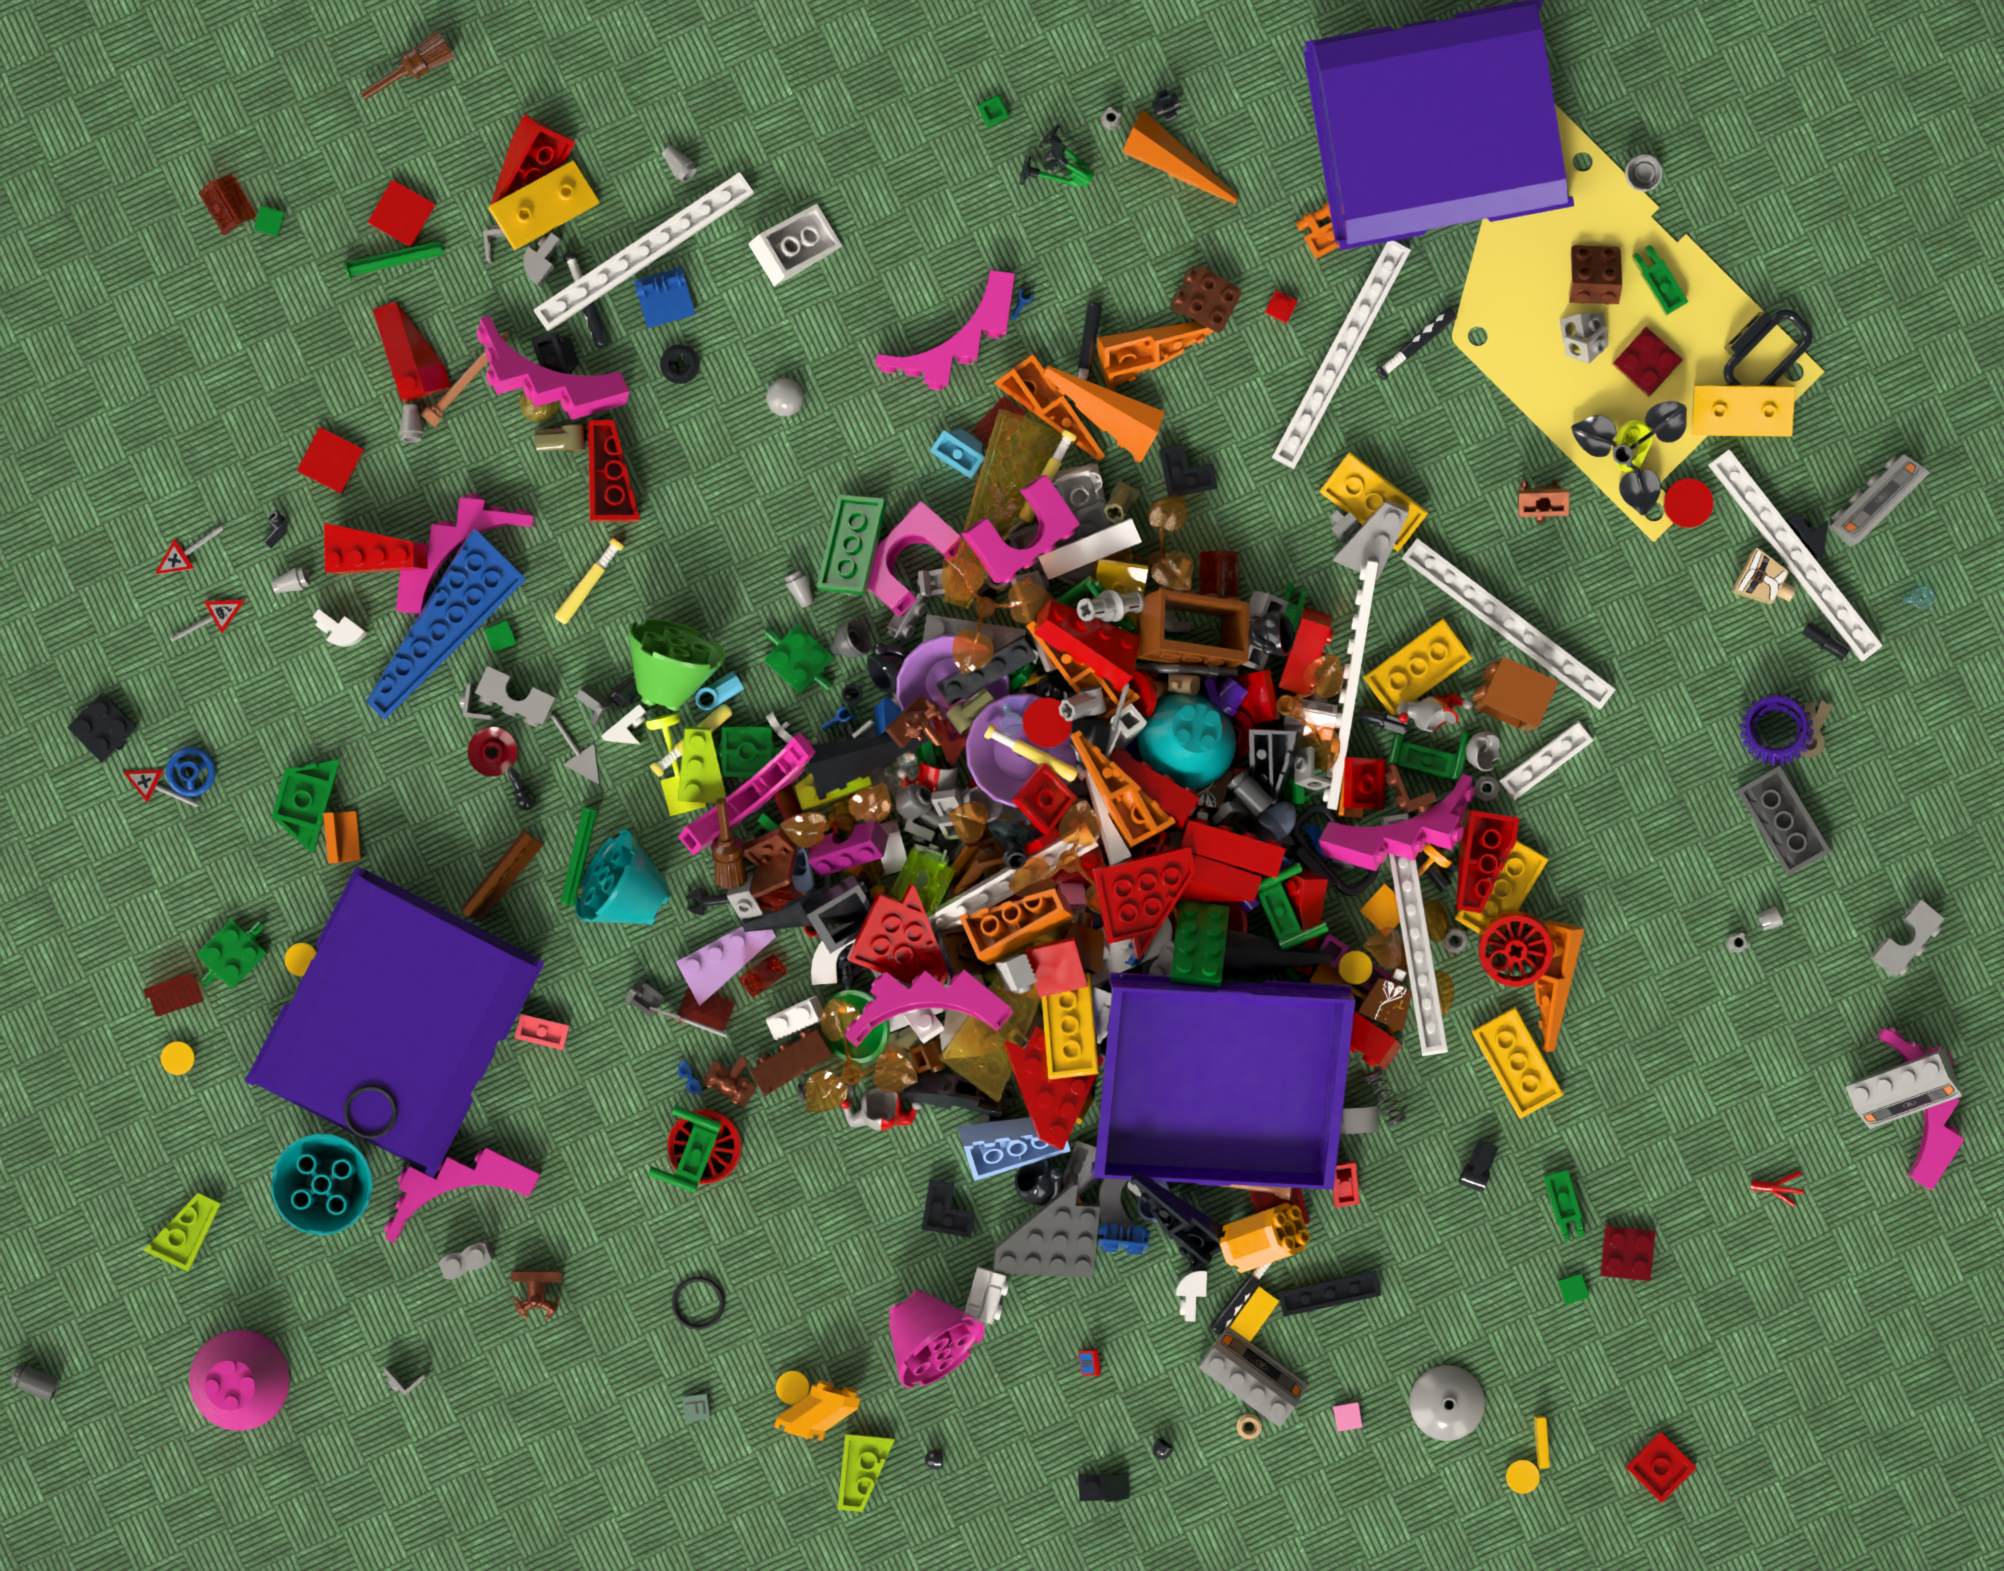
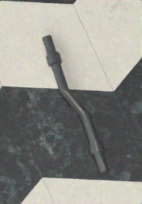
M1137 661L1134 669L1153 673L1205 675L1206 678L1229 676L1236 678L1238 673L1237 668L1219 667V665L1205 666Z

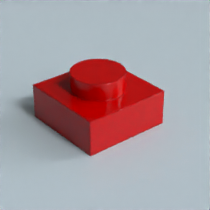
M1275 290L1264 314L1287 324L1298 301Z

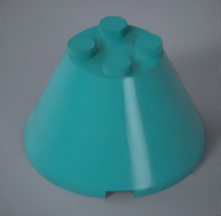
M1170 693L1157 700L1153 713L1149 717L1144 718L1147 724L1137 736L1138 751L1141 759L1150 764L1158 774H1166L1173 778L1176 782L1175 784L1182 788L1188 787L1192 790L1204 788L1223 776L1230 767L1236 752V732L1229 715L1213 704L1208 696L1200 693L1196 695Z
M627 830L619 831L620 836L616 839L611 836L603 844L589 864L580 883L584 888L581 898L576 897L575 913L584 922L646 923L652 925L656 920L657 911L662 904L667 903L671 892L667 890V881L635 835Z
M313 1134L303 1137L289 1145L275 1163L271 1185L274 1204L280 1215L291 1226L302 1232L315 1235H330L345 1230L362 1216L369 1204L373 1187L369 1164L362 1152L354 1144L342 1137L331 1134Z

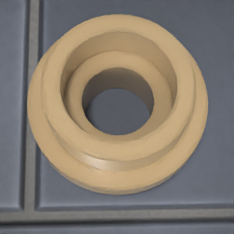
M1245 1414L1239 1418L1237 1431L1241 1437L1254 1439L1261 1432L1262 1424L1257 1416ZM1252 1422L1254 1428L1251 1431L1245 1430V1423Z

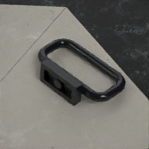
M1789 309L1779 310L1771 317L1765 312H1758L1724 347L1730 355H1733L1724 367V379L1727 384L1742 385L1734 376L1735 367L1781 320L1788 319L1801 331L1803 338L1793 351L1759 384L1772 386L1811 345L1813 336L1808 324L1797 313Z
M1322 804L1309 806L1296 817V824L1291 831L1294 842L1300 847L1291 857L1296 863L1300 862L1303 868L1328 879L1326 891L1334 886L1340 893L1349 897L1361 894L1376 880L1379 869L1377 871L1369 869L1368 874L1355 886H1347L1300 832L1302 825L1315 814H1322L1328 822L1344 824L1327 806Z

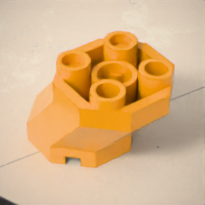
M1284 1203L1224 1225L1222 1231L1226 1232L1225 1236L1220 1239V1246L1226 1263L1230 1266L1236 1265L1238 1267L1236 1270L1242 1273L1303 1251L1305 1244L1310 1241V1234L1307 1231L1300 1208L1296 1205L1291 1206L1288 1203Z
M819 1380L818 1384H812L810 1394L777 1416L774 1428L779 1429L780 1425L785 1426L784 1432L808 1439H813L815 1434L819 1435L818 1440L823 1441L826 1430L858 1409L861 1397L857 1396L858 1390L849 1387H843L842 1390L833 1388V1383Z

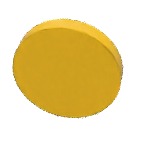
M1037 672L1033 673L1029 680L1017 689L1038 683L1041 678H1048V675L1038 677Z
M298 943L291 946L285 954V965L289 972L296 976H304L317 951L306 943Z
M1360 951L1346 953L1339 962L1340 976L1347 983L1354 985L1365 982L1372 973L1370 958Z
M178 1041L168 1044L161 1054L162 1066L167 1072L174 1075L187 1073L195 1062L193 1049L184 1042Z
M798 1371L783 1373L776 1383L778 1397L783 1402L792 1405L803 1399L809 1393V1382L806 1376Z
M1517 1460L1506 1471V1482L1517 1493H1529L1539 1483V1471L1528 1460Z

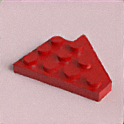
M1190 846L1092 869L1107 943L1112 944L1132 939L1135 957L1137 959L1142 958L1196 872Z

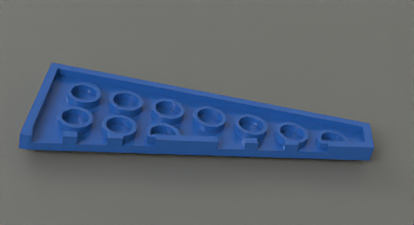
M475 528L467 536L366 699L367 704L384 720L526 580Z

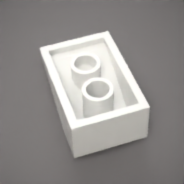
M815 204L760 233L749 243V246L773 286H776L842 247V244L818 204Z

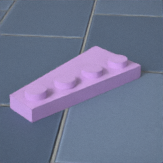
M740 927L678 960L676 963L699 1006L772 942L776 935L773 930L744 932L743 927Z

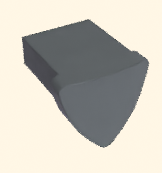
M589 684L582 687L575 696L595 711L590 720V723L594 726L599 723L612 703L610 699Z
M942 831L936 832V840L940 851L943 853L944 848L947 849L946 855L950 856L949 860L953 862L962 852L961 850L965 844L971 843L966 838L946 840Z
M641 978L631 987L625 1002L629 1005L630 1003L651 1018L655 1011L649 1009V1007L658 1009L666 997L648 985L645 978Z

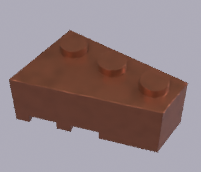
M811 1027L799 1034L801 1039L794 1044L789 1040L779 1046L780 1052L771 1057L770 1053L756 1060L759 1065L749 1071L764 1096L835 1054L820 1028L814 1031Z

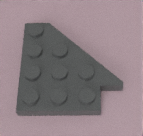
M1098 501L1071 511L1080 525L1074 528L1075 533L1066 540L1061 538L1054 543L1056 545L1054 549L1111 526L1109 520L1106 519L1103 502ZM1038 524L1008 534L1012 548L1020 550L1031 544L1036 537ZM1120 551L1101 558L1103 560L1124 562ZM1038 556L1035 557L1037 561L1032 566L1044 571ZM1098 560L1061 574L1057 578L1074 586L1090 575L1095 580Z
M1072 1182L995 1245L993 1272L1093 1278L1100 1205L1096 1203H1076L1078 1185L1077 1182Z

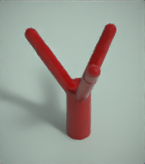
M1794 1172L1774 1182L1751 1180L1750 1190L1772 1192L1794 1207L1796 1205L1795 1202L1781 1192L1804 1194V1190L1779 1185L1800 1176L1802 1172Z

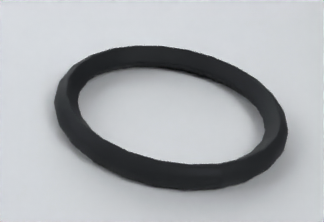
M375 1085L363 1086L353 1091L344 1107V1118L350 1130L356 1135L368 1139L378 1138L388 1133L393 1128L398 1115L397 1104L391 1093ZM369 1090L378 1091L384 1094L390 1101L392 1118L387 1127L382 1131L364 1133L358 1130L351 1122L349 1117L350 1104L361 1092Z
M692 1277L683 1281L676 1288L672 1298V1309L677 1320L682 1325L694 1330H703L714 1325L721 1318L725 1307V1299L720 1287L714 1281L704 1277ZM690 1283H706L713 1287L718 1294L719 1310L716 1316L708 1323L691 1324L683 1319L678 1311V1295Z

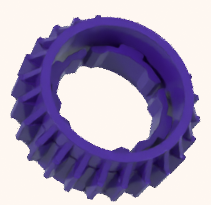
M1778 692L1777 696H1772L1769 693L1767 698L1761 695L1759 702L1753 700V708L1746 707L1748 715L1741 716V720L1745 723L1740 724V729L1743 730L1740 733V738L1745 739L1743 747H1749L1748 754L1754 753L1755 760L1761 758L1764 765L1768 761L1771 762L1773 767L1778 762L1784 766V761L1787 760L1792 764L1793 757L1800 759V751L1807 752L1805 744H1811L1812 739L1808 736L1813 735V729L1809 728L1813 726V721L1808 720L1810 712H1804L1805 705L1799 706L1797 698L1792 701L1789 694L1786 697H1781L1780 692ZM1770 711H1782L1783 713L1790 711L1789 715L1795 720L1797 725L1795 742L1791 741L1788 746L1783 748H1771L1770 746L1763 748V742L1758 739L1755 732L1758 717L1761 718Z

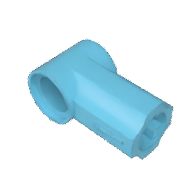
M732 671L709 686L700 689L696 694V704L700 710L712 711L716 706L743 691L744 687L737 675ZM702 694H712L714 702L710 706L702 705L700 703Z

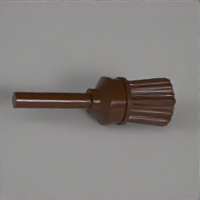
M434 31L415 48L411 46V49L402 52V62L398 64L399 67L362 90L360 94L363 99H369L403 76L407 78L411 75L420 79L425 73L428 74L429 70L454 59L455 56L439 31Z
M718 798L716 800L720 835L711 844L712 858L715 862L714 877L717 886L720 885V887H726V889H733L741 884L743 885L747 880V873L742 859L744 856L743 845L740 838L730 834L726 800Z

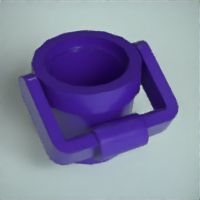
M1229 676L1224 682L1215 677L1205 680L1210 701L1226 714L1233 717L1249 690L1232 676Z

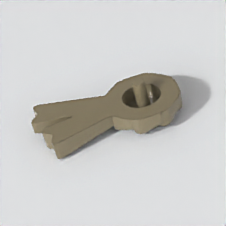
M1824 700L1820 701L1816 714L1815 701L1810 704L1803 702L1805 705L1804 712H1810L1808 720L1813 721V726L1809 727L1813 729V735L1808 736L1812 739L1811 744H1805L1807 752L1800 751L1803 757L1813 758L1823 751L1825 739L1820 729L1833 707V704H1826Z

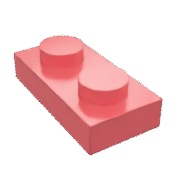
M520 1014L515 1039L564 1050L570 1026Z

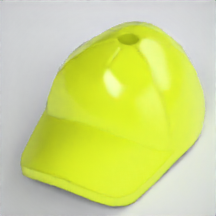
M1641 420L1627 421L1619 429L1615 442H1617L1618 446L1625 442L1633 444L1652 431V429L1647 426L1646 422ZM1653 436L1636 447L1637 457L1632 463L1638 468L1641 467L1651 446ZM1617 463V468L1623 472L1635 471L1627 467L1626 464L1621 465Z

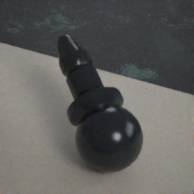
M509 767V779L512 781L515 789L513 795L516 797L518 808L524 811L532 809L536 803L534 794L529 791V786L523 785L519 774L512 767Z
M846 946L837 958L839 961L838 967L843 973V983L846 989L851 988L853 982L852 970L856 968V963L848 961L847 958L852 948L850 946Z

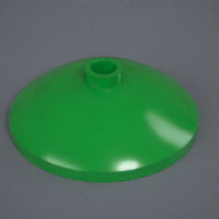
M847 989L835 994L827 1002L824 1008L826 1018L822 1020L823 1034L835 1054L851 1063H866L877 1058L886 1048L890 1035L888 1019L874 1027L858 1047L854 1046L845 1037L849 1024L853 1020L860 1018L868 1002L876 999L863 990Z

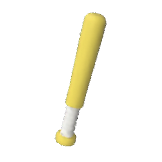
M1063 430V438L1041 474L1047 475L1051 482H1053L1062 464L1061 460L1069 445L1077 438L1076 435L1067 430ZM1026 501L1019 517L1023 521L1031 523L1036 514Z
M612 538L610 540V546L599 561L593 564L555 614V618L563 624L569 622L605 572L604 569L612 560V557H614L618 550L621 551L624 548V545L616 539Z
M721 704L697 727L710 728V731L713 732L731 717L732 710L728 705ZM683 739L661 761L650 765V768L658 777L664 774L665 768L682 756Z
M990 724L986 730L985 738L990 739L991 737L1012 748V751L1038 765L1046 763L1056 775L1068 781H1073L1078 774L1076 767L1020 739L1015 740L1007 734L996 730V726Z

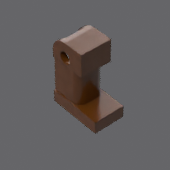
M997 837L965 844L954 863L945 871L943 878L949 884L955 896L980 883L978 878L986 867L1004 863L1003 846Z

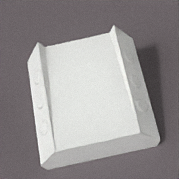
M1089 463L1057 472L1052 484L1071 511L1098 501H1102L1104 508L1106 507L1107 503L1098 464Z

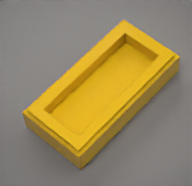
M1258 1286L1229 1327L1250 1342L1276 1307L1279 1300Z
M1543 1415L1534 1416L1537 1466L1542 1469L1550 1467L1547 1419Z

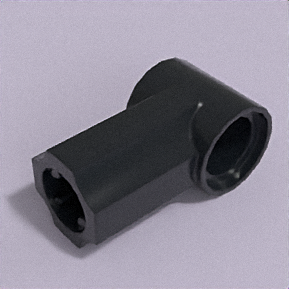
M1478 1139L1469 1163H1466L1458 1183L1482 1193L1489 1180V1170L1499 1147Z

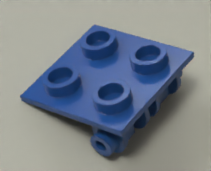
M682 267L634 281L647 328L695 315Z
M1105 1223V1225H1100L1099 1235H1104V1239H1099L1097 1246L1102 1247V1251L1117 1252L1118 1249H1127V1254L1142 1255L1143 1251L1148 1250L1149 1244L1144 1243V1240H1149L1150 1230H1145V1227L1133 1226L1132 1239L1129 1240L1130 1225H1128L1126 1240H1122L1123 1225L1120 1224L1119 1239H1117L1118 1224Z

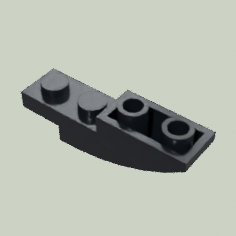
M943 1073L908 1074L902 1097L951 1110L953 1105L1000 1118L1007 1092L983 1086L984 1081L970 1077Z

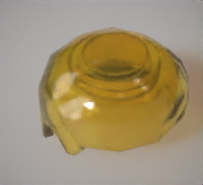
M524 391L521 393L519 400L520 411L530 421L543 422L558 411L559 400L534 407L531 400L526 398Z

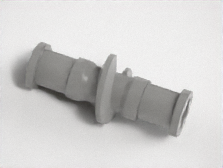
M1106 590L1094 600L1088 598L1080 600L1077 605V613L1083 621H1091L1094 617H1098L1103 622H1116L1121 620L1127 612L1140 613L1143 610L1145 600L1139 591H1131L1124 595L1114 590Z

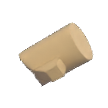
M1169 673L1168 692L1196 695L1199 692L1200 679L1198 676Z

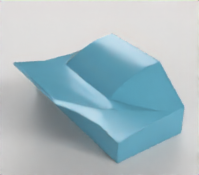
M961 428L951 432L943 430L930 450L940 460L970 479L973 478L985 459L982 454L983 443Z

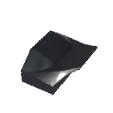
M552 332L531 340L540 366L552 371L572 375L575 367L579 364V360L570 337L559 336L557 333Z
M1084 716L1073 720L1071 735L1077 731L1082 732V735L1092 745L1097 746L1105 756L1109 731L1108 719ZM1070 737L1069 745L1073 748L1074 752L1076 753L1075 764L1085 766L1078 750L1076 749Z

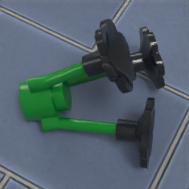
M1056 124L1038 145L1039 148L1049 143L1052 145V148L1045 154L1043 168L1054 171L1058 165L1070 169L1068 176L1071 179L1041 172L1040 169L1031 166V156H1026L1019 184L1024 185L1028 177H1042L1069 184L1074 188H1077L1078 185L1085 188L1090 183L1094 170L1088 167V163L1079 159L1062 144V140L1056 136L1060 125ZM1064 153L1076 163H1069L1068 159L1064 157Z

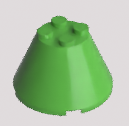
M645 619L643 624H637L638 622L635 621L629 627L628 638L636 689L642 696L641 701L647 705L660 704L670 710L678 711L680 706L724 663L725 651L714 639H711L710 642L700 637V631L691 627L659 619Z

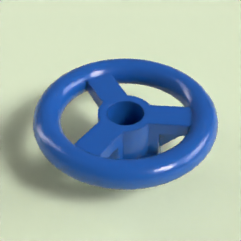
M186 747L178 750L171 756L166 767V777L169 785L177 793L188 797L205 793L212 786L216 776V768L211 756L204 750L196 747ZM193 754L201 757L203 761L195 764L191 761L181 762L179 759L185 755ZM174 767L178 768L180 778L187 781L186 788L181 787L176 782L173 772ZM189 767L194 769L192 776H188L186 773ZM208 767V777L205 783L195 789V779L199 776V772Z

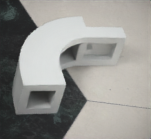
M1132 703L1122 710L1117 728H1121V731L1114 745V748L1118 750L1125 749L1147 724L1146 720ZM1115 715L1109 722V729H1112ZM1078 764L1077 776L1082 781L1086 778L1087 768L1084 765Z
M854 922L839 926L831 931L830 934L834 935ZM855 939L831 954L823 941H821L812 961V985L838 983L837 958L846 946L854 943Z

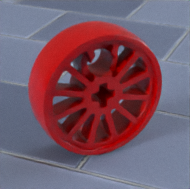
M1514 910L1496 915L1484 926L1478 939V956L1484 971L1493 980L1506 986L1521 987L1537 981L1548 970L1553 959L1554 947L1548 928L1538 917L1528 912ZM1519 921L1516 935H1513L1510 922ZM1528 923L1532 925L1521 937L1523 924ZM1506 924L1510 936L1507 937L1498 927ZM1536 930L1542 934L1540 938L1526 941ZM1495 932L1505 942L1492 940L1488 938L1492 933ZM1540 943L1545 944V951L1528 948ZM1488 944L1496 946L1486 953L1485 949ZM1515 944L1516 947L1520 948V952L1512 951L1511 946ZM1527 953L1542 956L1543 959L1540 964H1536L1527 956ZM1495 954H1504L1506 961L1503 964H1495L1492 960ZM1525 959L1534 970L1525 973L1522 960ZM1514 962H1518L1521 971L1519 976H1511ZM1508 968L1506 974H1503V973L1499 972V971H1504V970H1506V969Z
M697 1109L693 1112L722 1123L708 1159L712 1176H702L699 1184H712L726 1178L737 1167L742 1155V1137L736 1124L724 1113L713 1109ZM679 1118L676 1121L667 1139V1154L675 1171H677L680 1163L678 1158H681L683 1153L676 1154L675 1144L687 1145L686 1141L676 1139L679 1130H682L689 1137L691 1135V1132L684 1127L688 1120ZM724 1126H727L731 1135L720 1139L724 1132ZM731 1138L734 1140V1149L717 1147L718 1143ZM715 1151L732 1153L733 1157L730 1163L723 1160ZM711 1156L722 1163L725 1169L717 1173Z

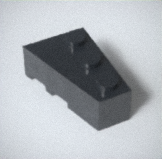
M1258 723L1249 729L1250 775L1273 798L1274 802L1272 804L1284 798L1306 725Z

